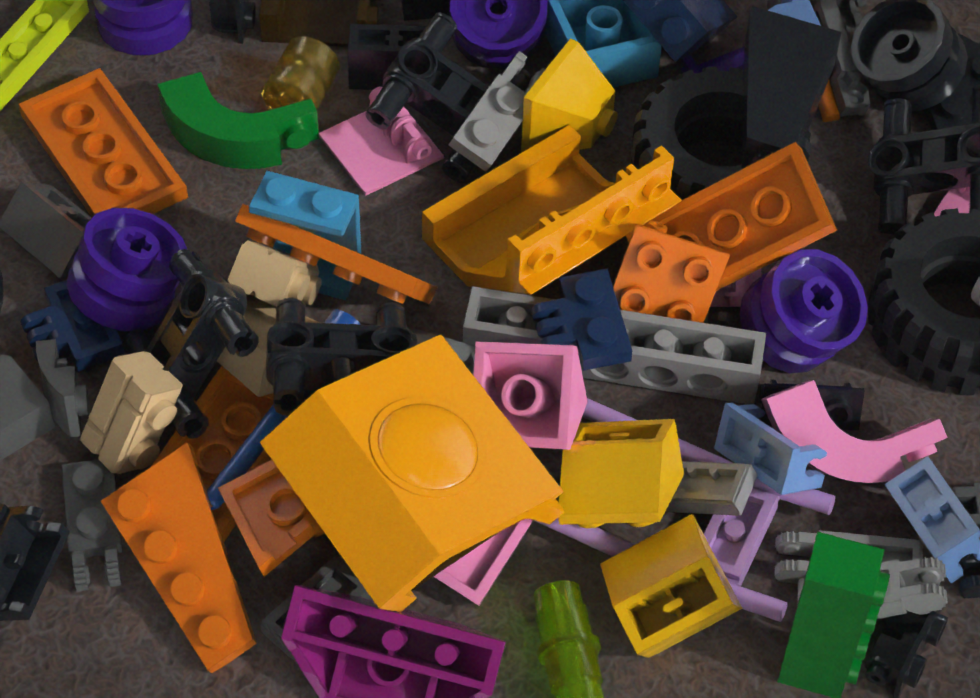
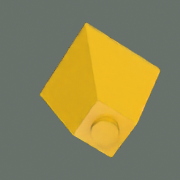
M571 38L568 40L524 96L521 153L568 125L581 135L580 150L591 148L600 135L607 137L613 130L618 113L614 111L615 90L578 41Z

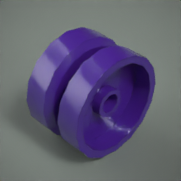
M92 0L95 5L97 29L103 41L116 51L130 55H154L170 50L185 39L192 27L193 10L191 0Z
M450 0V17L457 24V29L452 35L457 49L469 61L486 68H507L519 51L527 56L526 62L538 51L545 36L547 0Z
M111 208L96 213L85 226L78 252L74 256L68 273L66 287L71 301L85 316L108 328L119 331H133L137 329L144 331L158 325L167 315L175 297V289L180 284V281L169 269V262L175 253L180 250H187L183 238L169 223L148 212L134 208Z
M803 249L784 257L769 272L763 274L751 284L742 297L739 317L742 329L766 333L763 361L769 366L787 373H804L826 362L835 353L856 341L866 325L868 305L863 286L850 267L838 257L819 249Z

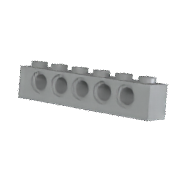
M472 286L463 325V343L474 346L476 341L540 344L543 338L538 336L536 330L538 322L533 319L531 308L537 303L556 299ZM620 310L633 351L631 362L582 371L583 378L742 404H754L761 374L766 333Z

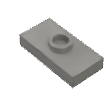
M682 461L684 476L665 512L742 515L758 476L752 464Z

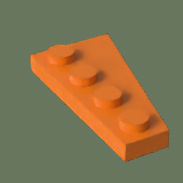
M243 203L235 222L249 227L246 237L273 248L276 239L293 246L289 254L290 256L315 267L319 258L333 263L336 266L332 274L357 285H360L363 277L380 284L376 293L401 304H404L407 296L430 304L438 288L290 223L252 214L249 212V206Z
M187 442L101 500V503L206 669L213 673L252 648L257 642L237 581L234 579L229 565L228 553L211 510L212 505L197 467L198 462L194 450Z
M272 460L218 487L264 577L321 530L319 524Z

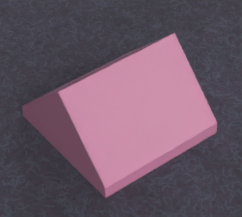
M476 341L473 376L529 448L570 450L588 402L577 346Z

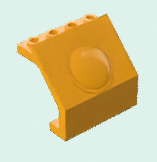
M568 125L422 211V240L467 286L531 295L633 232L636 224L644 225L681 202L682 200L670 189L674 157L661 145L654 150L653 161L640 169H637L633 164L628 165L626 171L622 169L616 173V182L613 183L606 180L579 154L581 135Z
M441 334L318 389L259 442L379 609L402 612L417 599L411 590L435 568L452 556L524 519H532L550 525L565 512L556 500L564 491Z

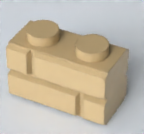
M249 240L244 244L242 243L228 277L230 284L240 286L246 294L253 295L255 298L277 306L278 302L285 298H296L302 301L305 306L306 304L311 305L315 301L322 283V279L318 277L317 265L315 267L290 256L289 253Z
M142 351L113 358L80 437V441L93 454L99 455L98 459L111 473L122 474L150 466L160 453V448L157 444L164 428L173 421L177 414V408L174 405L183 384L169 371H164V366L149 352Z

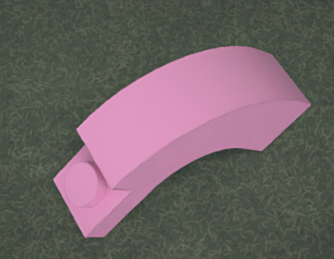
M814 380L802 382L761 399L774 430L798 446L814 444L827 452L826 457L811 460L808 464L809 467L823 474L848 481L862 483L890 481L905 471L901 456L906 455L908 462L924 458L937 452L934 443L947 438L940 419H928L879 439L860 440L842 431L832 421L825 409Z

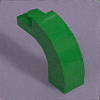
M201 72L157 84L161 111L173 136L192 154L213 164L238 169H260L282 165L281 150L286 148L299 149L308 145L311 141L319 139L318 115L312 99L265 112L243 113L228 109L218 103L211 95Z

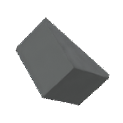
M0 355L1 461L55 428L49 402L9 355Z

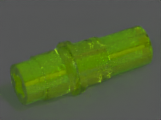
M562 580L550 582L539 587L533 594L537 610L535 619L541 643L537 650L539 662L546 667L551 693L554 694L555 698H604L601 686L603 678L598 660L601 644L599 637L592 633L586 604L583 603L579 584L574 581Z

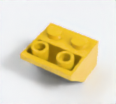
M675 419L580 423L571 449L562 451L560 487L564 492L559 495V503L565 512L558 517L559 525L578 524L582 528H596L606 523H628L632 527H645L655 522H660L684 476Z
M693 514L600 563L612 606L637 655L650 658L743 609Z

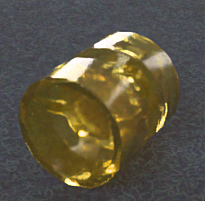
M296 37L290 40L277 62V66L274 67L261 89L262 98L266 106L272 110L312 99L317 110L325 97V93H327L340 71V62L336 54L324 43L310 37Z

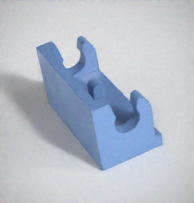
M733 402L725 403L714 446L715 450L734 463L752 464L758 475L757 479L780 495L822 488L825 475L818 470H807L806 467L811 460L826 457L827 452L814 444L798 446L759 420L758 418L765 415V411L755 404L737 406Z
M928 456L885 483L886 488L933 558H938L939 561L942 560V563L945 564L946 577L950 583L963 576V569L959 561L964 556L973 553L976 559L980 561V529Z

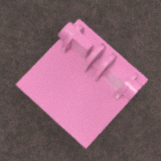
M377 87L369 94L370 106L383 87ZM404 106L387 129H380L370 123L365 115L367 111L318 133L321 140L365 196L444 159L441 151Z

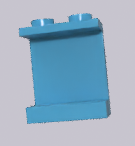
M266 171L249 205L250 213L290 223L361 254L358 194ZM276 239L273 247L290 254L293 246ZM319 258L317 263L318 277L322 279L319 293L346 300L353 283L332 274L336 265Z

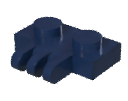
M608 269L560 277L559 291L562 299L537 303L531 308L533 319L538 322L536 324L538 336L543 338L540 344L577 346L582 371L631 362L633 351Z
M67 280L45 287L44 291L50 307L29 313L22 317L20 321L24 332L27 333V340L30 346L33 347V354L36 360V341L56 339L58 356L71 354L78 372L113 360L114 357L125 355L123 344L116 329L102 326L88 318L71 301L66 287Z

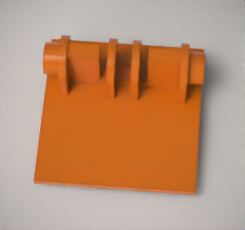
M649 221L647 227L636 224L613 284L620 310L704 323L730 254L666 234L667 226L656 221Z

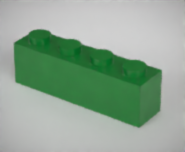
M817 531L778 683L832 698H841L846 682L856 685L862 660L865 658L870 636L874 632L879 609L883 605L890 578L889 573L880 571L885 549Z

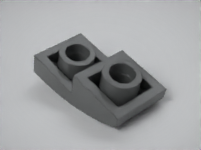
M56 339L36 341V354L43 394L49 402L52 417L68 436H81V416L90 415L87 385L78 386L75 366H69L68 358L59 359Z

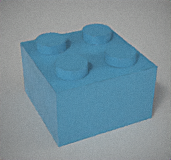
M547 0L545 35L555 56L571 38L580 43L613 88L658 77L662 46L623 0Z

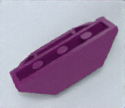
M299 585L294 587L281 636L283 643L289 652L291 651L319 698H488L493 694L506 644L504 640L460 623L404 609L402 612L379 609L373 600Z

